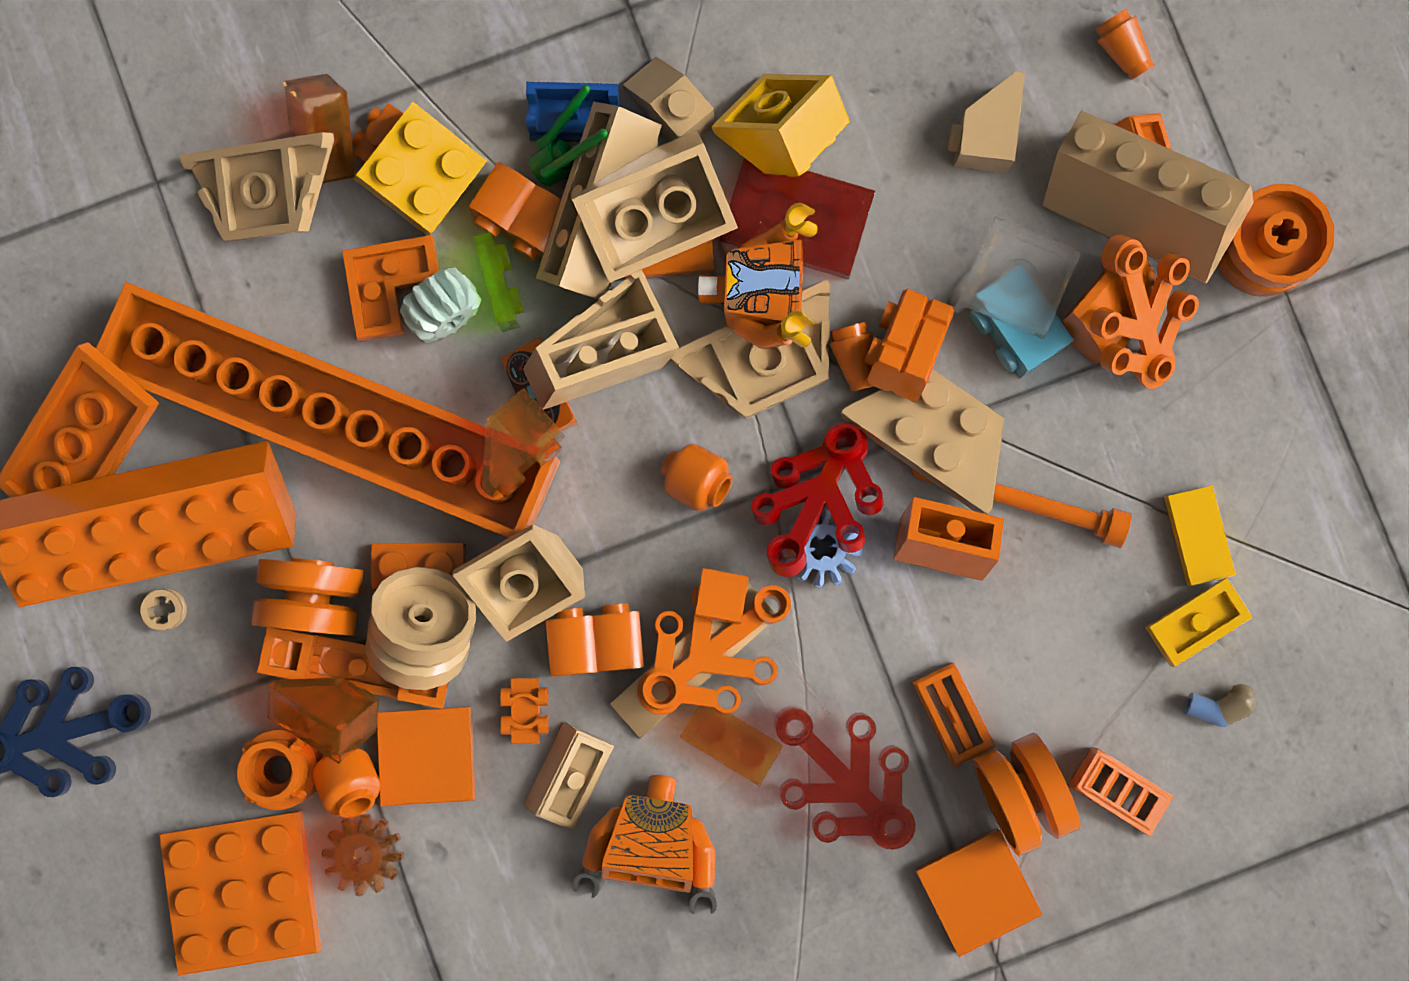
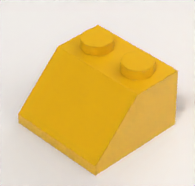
M763 74L711 127L716 136L764 174L795 177L800 176L810 168L811 163L826 147L836 140V136L845 128L850 120L832 75Z

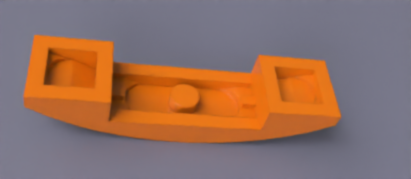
M270 627L266 629L257 673L302 682L309 681L441 709L444 708L449 684L448 682L443 686L428 690L404 689L385 681L371 667L365 653L366 644Z

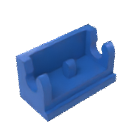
M526 82V97L529 106V113L526 115V126L530 141H537L546 134L581 87L589 85V94L554 139L555 142L559 140L580 142L593 102L620 107L621 100L618 84Z

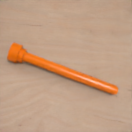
M912 468L914 477L931 482ZM999 483L995 484L993 498L995 502L1093 530L1094 536L1102 538V543L1121 548L1126 540L1132 514L1112 508L1110 511L1102 509L1100 513Z

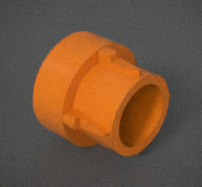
M289 728L267 731L247 742L242 748L243 752L237 768V779L241 790L246 795L244 800L269 810H285L302 804L317 791L311 775L315 765L323 755L317 743L304 732ZM278 756L285 757L291 764L292 773L286 782L279 781L272 773V763Z

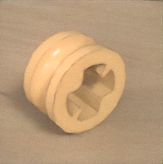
M172 589L150 592L143 599L140 606V615L143 622L149 628L157 631L170 630L179 626L187 614V604L184 597ZM163 596L166 597L165 603H173L175 607V612L168 614V622L166 623L161 622L163 616L155 617L153 608L160 605V597Z

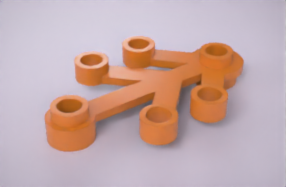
M1118 234L1111 237L1105 244L1101 255V262L1105 270L1121 276L1132 318L1122 316L1120 313L1107 307H1101L1091 317L1090 330L1092 333L1105 339H1112L1117 335L1138 339L1141 348L1136 353L1116 343L1108 345L1100 358L1101 367L1115 375H1122L1127 371H1132L1141 385L1149 389H1155L1171 378L1175 369V355L1172 346L1181 322L1192 319L1198 309V298L1185 291H1175L1168 299L1172 286L1183 283L1187 278L1190 264L1186 258L1172 253L1165 255L1158 264V276L1148 300L1141 274L1147 259L1146 250L1138 240ZM1167 302V316L1159 335H1157L1156 329Z
M699 585L694 588L691 594V603L694 608ZM776 585L763 587L754 596L752 609L743 615L742 623H732L712 640H710L712 619L694 616L689 657L674 669L675 638L682 632L683 620L674 611L662 612L654 623V630L658 636L654 669L646 672L639 680L637 686V697L641 706L646 711L655 715L669 714L680 704L712 707L716 712L723 715L735 712L740 706L741 696L739 691L733 686L724 685L713 690L685 684L700 672L747 678L758 686H765L773 682L777 676L778 669L776 663L771 658L763 656L751 660L722 655L763 623L776 624L782 621L791 609V599L787 591ZM766 598L774 599L778 604L777 613L767 614L762 608L763 600ZM666 617L673 618L677 623L676 632L672 634L664 633L660 628L661 620ZM758 663H765L770 667L771 675L767 680H761L755 675L754 669ZM664 683L668 687L669 695L665 700H657L653 697L651 690L654 684ZM723 691H728L734 696V705L730 709L722 708L718 703V695Z

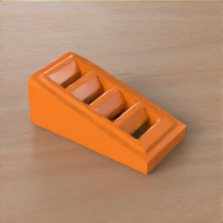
M1095 747L1090 748L1068 785L1071 789L1147 836L1152 835L1174 797ZM1106 766L1111 770L1097 792L1091 787L1102 768ZM1120 775L1125 778V781L1113 801L1106 797ZM1135 784L1141 789L1128 811H1126L1121 806ZM1150 793L1157 799L1144 821H1142L1136 815Z

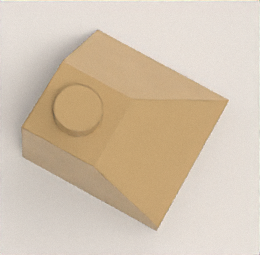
M534 524L454 569L452 574L506 642L585 598L584 576L581 565L558 535Z

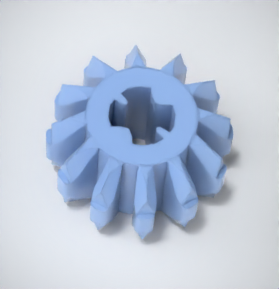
M828 509L823 510L820 516V524L815 526L804 547L807 562L803 570L797 575V580L803 582L811 571L815 572V588L823 587L824 572H828L829 578L835 586L840 584L842 580L836 567L838 566L846 573L852 574L856 567L844 559V557H858L862 554V549L854 553H847L839 548L835 535L836 526L835 524L833 526L829 525L830 513ZM794 523L789 526V531H791ZM848 533L843 539L853 540L858 534ZM824 537L828 538L832 542L828 549L834 550L832 558L823 556L820 560L815 559L811 555L815 548H810L811 540L814 539L820 542ZM791 557L788 560H786L785 563L791 562L795 558Z

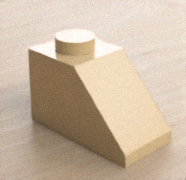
M658 57L654 58L623 84V89L650 120L662 125L660 131L670 142L694 131H697L701 137L714 124V108L683 73Z
M1014 72L968 107L959 125L952 124L948 151L956 152L954 167L1008 173L1015 162L1025 72Z

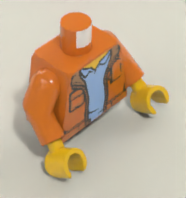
M795 203L787 210L784 220L739 245L738 249L728 251L726 255V276H699V303L724 304L727 327L734 329L738 336L762 350L789 345L792 342L805 348L809 346L811 338L801 332L804 327L813 326L815 322L802 313L803 250L802 240L796 239L798 233L805 237H813L817 233V225L810 221H804L806 217L813 215L815 210L803 203Z

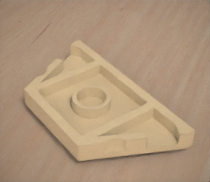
M321 132L179 156L183 168L192 169L202 187L197 193L205 208L211 211L214 219L213 223L223 241H239L308 232L310 229L334 143L333 133Z
M828 279L802 291V313L815 322L813 326H806L801 330V332L811 338L809 346L805 348L792 342L789 345L762 350L738 336L734 329L725 326L678 348L670 360L745 420L828 381L831 285Z
M933 369L918 401L912 402L895 395L892 390L887 392L881 389L845 407L841 412L840 418L856 426L869 439L971 510L989 515L993 506L1004 417Z

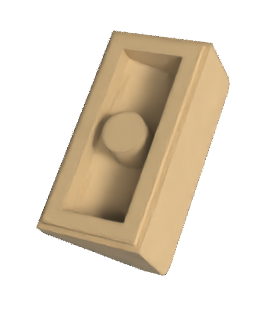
M564 722L532 785L524 806L534 815L574 831L614 746Z

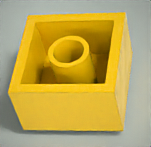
M412 102L356 174L354 180L424 235H430L487 160Z

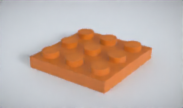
M302 810L166 832L159 835L178 976L315 954L322 950Z

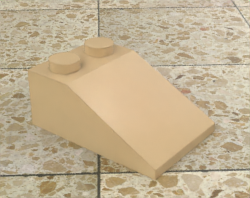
M697 131L651 150L571 197L609 283L738 228L704 143Z

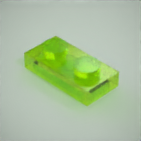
M491 232L474 236L475 247L497 324L502 332L520 328L517 314L524 313V308L517 286L511 288L508 286L505 271L512 270V265L505 243L497 245Z

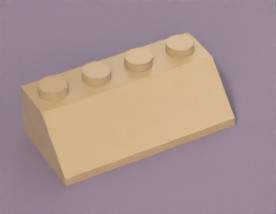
M1081 110L1057 152L1042 206L1044 209L1108 239L1118 234L1136 239L1146 250L1147 257L1158 262L1169 253L1186 258L1190 264L1188 276L1207 284L1254 201L1251 184Z

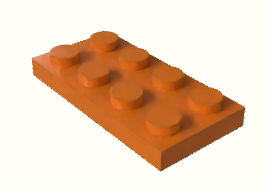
M89 342L78 345L0 473V489L8 496L16 497L114 475L156 410L159 402Z

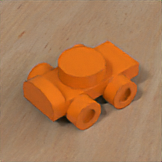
M389 103L386 104L382 111L374 108L368 115L367 123L369 125L366 132L360 129L352 139V145L357 147L352 153L353 156L366 163L403 115V112Z
M511 678V688H501L500 693L501 707H511V716H501V735H511V744H539L540 734L549 733L548 715H540V706H548L549 704L548 687H540L539 678Z

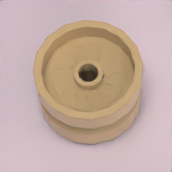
M414 567L395 572L380 583L372 596L365 653L371 667L385 681L404 689L428 690L445 685L459 675L467 660L470 639L476 623V604L452 575L440 570Z

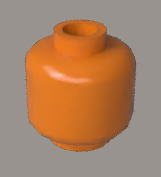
M692 443L684 446L679 452L672 451L665 459L661 469V474L665 476L664 488L667 495L696 511H705L711 506L718 507L726 498L733 480L732 475L729 474V466L725 458Z
M336 746L329 749L315 765L311 775L325 811L333 815H340L343 818L358 817L370 810L381 789L379 778L368 753L360 748Z

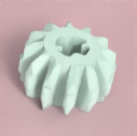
M456 267L448 268L446 270H438L433 276L425 277L424 281L419 285L413 286V291L403 299L400 313L412 333H415L425 343H433L436 340H444L447 335L455 334L457 329L466 325L468 319L476 315L481 298L477 294L475 286L465 275H462Z

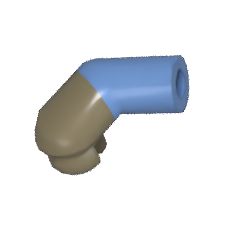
M1245 684L1234 685L1229 690L1228 696L1218 701L1190 693L1185 702L1184 714L1219 727H1226L1253 713L1256 707L1255 693L1251 687Z

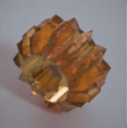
M370 814L361 815L358 825L352 818H346L341 821L343 832L334 829L327 835L330 842L336 847L322 850L323 858L335 860V864L325 870V875L330 877L339 872L342 877L338 881L337 888L341 891L345 890L353 881L356 896L364 895L368 884L373 891L378 893L385 888L383 877L393 880L399 874L397 869L389 862H399L404 859V852L391 850L390 847L397 843L401 836L399 833H394L387 838L383 833L389 824V821L386 819L380 820L372 829ZM365 844L367 847L364 852L370 850L372 852V859L362 865L359 863L362 857L356 859L354 850Z

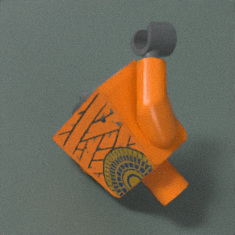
M651 775L648 781L646 797L627 795L622 806L612 807L591 829L582 859L584 868L579 871L572 882V888L575 892L580 887L581 878H589L595 885L591 897L594 898L601 890L604 879L688 892L689 909L692 914H695L694 902L696 899L707 897L710 899V913L713 914L716 911V897L711 888L715 883V849L703 822L692 817V806L674 802L677 783L674 778L665 775Z

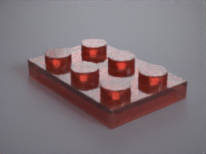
M744 158L729 205L738 228L721 235L720 242L739 247V245L784 220L787 210L792 205L803 203L815 210V213L806 217L804 221H810L817 225V233L813 237H805L798 233L796 240H802L803 266L849 280L875 190L811 171H806L800 176L795 177L764 174Z

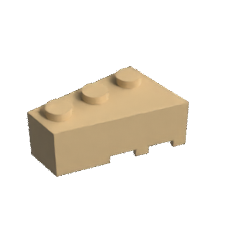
M641 269L630 274L626 280L613 290L606 292L581 315L578 314L537 346L523 370L541 409L544 410L662 369L678 350L679 346Z

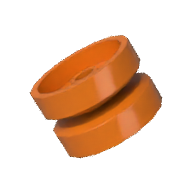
M1272 184L1252 193L1254 203L1218 264L1221 274L1235 288L1252 296H1275L1289 291L1301 282L1309 279L1327 263L1334 247L1335 225L1327 206L1313 192L1295 184Z
M290 558V561L259 559L256 583L262 588L284 590L285 595L284 600L261 597L253 601L250 625L356 636L358 612L353 607L329 604L330 596L354 598L361 594L364 571L336 567L334 562L302 558Z
M1034 732L1012 742L1010 756L1013 767L1008 759L996 750L973 759L974 770L989 808L1006 841L1018 857L1041 846L1043 835L1039 821L1044 829L1057 839L1075 832L1081 827L1079 814L1066 781L1047 746Z

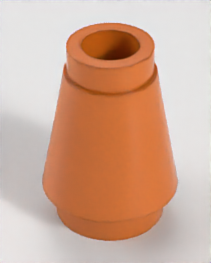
M1127 9L1119 12L1094 29L1100 38L1096 42L1127 73L1130 80H1133L1155 65L1150 58L1151 55L1137 17L1134 16L1132 18Z
M866 322L830 331L833 342L829 343L846 382L849 384L850 391L872 387L873 385H870L867 381L872 366L864 363L873 341V332H868Z

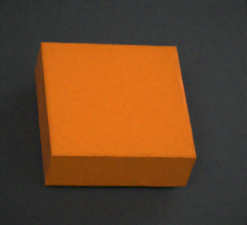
M703 568L700 574L693 616L734 624L742 623L749 576Z

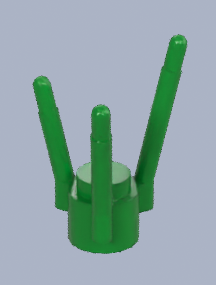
M589 85L581 87L547 133L535 141L539 151L533 154L528 162L534 176L545 186L551 187L562 178L568 180L574 160L608 136V131L601 129L573 148L563 140L557 142L554 140L589 94Z

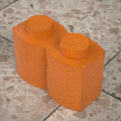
M497 162L469 205L471 215L476 218L473 222L474 226L492 238H496L500 233L514 241L511 248L522 257L534 262L537 257L541 259L543 257L561 199L535 185L517 171Z
M629 603L601 606L602 615L583 616V608L563 609L556 613V619L545 620L550 676L558 677L645 668L639 611L630 612Z

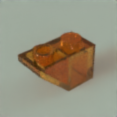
M525 388L521 389L487 418L481 487L493 498L499 493L504 497L513 493L526 480L523 473L536 462L540 466L545 465L562 449L559 442L565 438V435Z

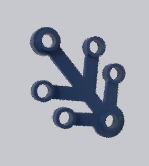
M70 667L63 672L61 686L36 729L18 735L32 708L46 703L50 695L49 687L44 681L39 679L25 680L18 685L16 699L0 725V743L5 749L4 756L0 759V774L10 770L38 786L39 791L46 797L52 798L64 795L69 791L72 784L71 776L66 770L61 768L47 770L22 754L41 749L83 773L84 778L89 783L94 785L107 783L115 776V762L108 756L94 757L68 742V740L110 728H116L122 732L140 730L150 720V704L144 697L138 694L121 695L111 702L108 710L63 722L79 694L88 692L94 684V676L88 668ZM76 672L83 676V685L79 689L74 688L71 683V678ZM31 685H35L39 691L38 698L33 702L27 697V690ZM131 704H135L140 711L139 717L135 721L130 720L127 716V709ZM98 761L102 762L106 768V773L101 779L96 777L93 772L94 765ZM53 774L57 775L61 780L60 788L57 791L52 790L49 786V779Z

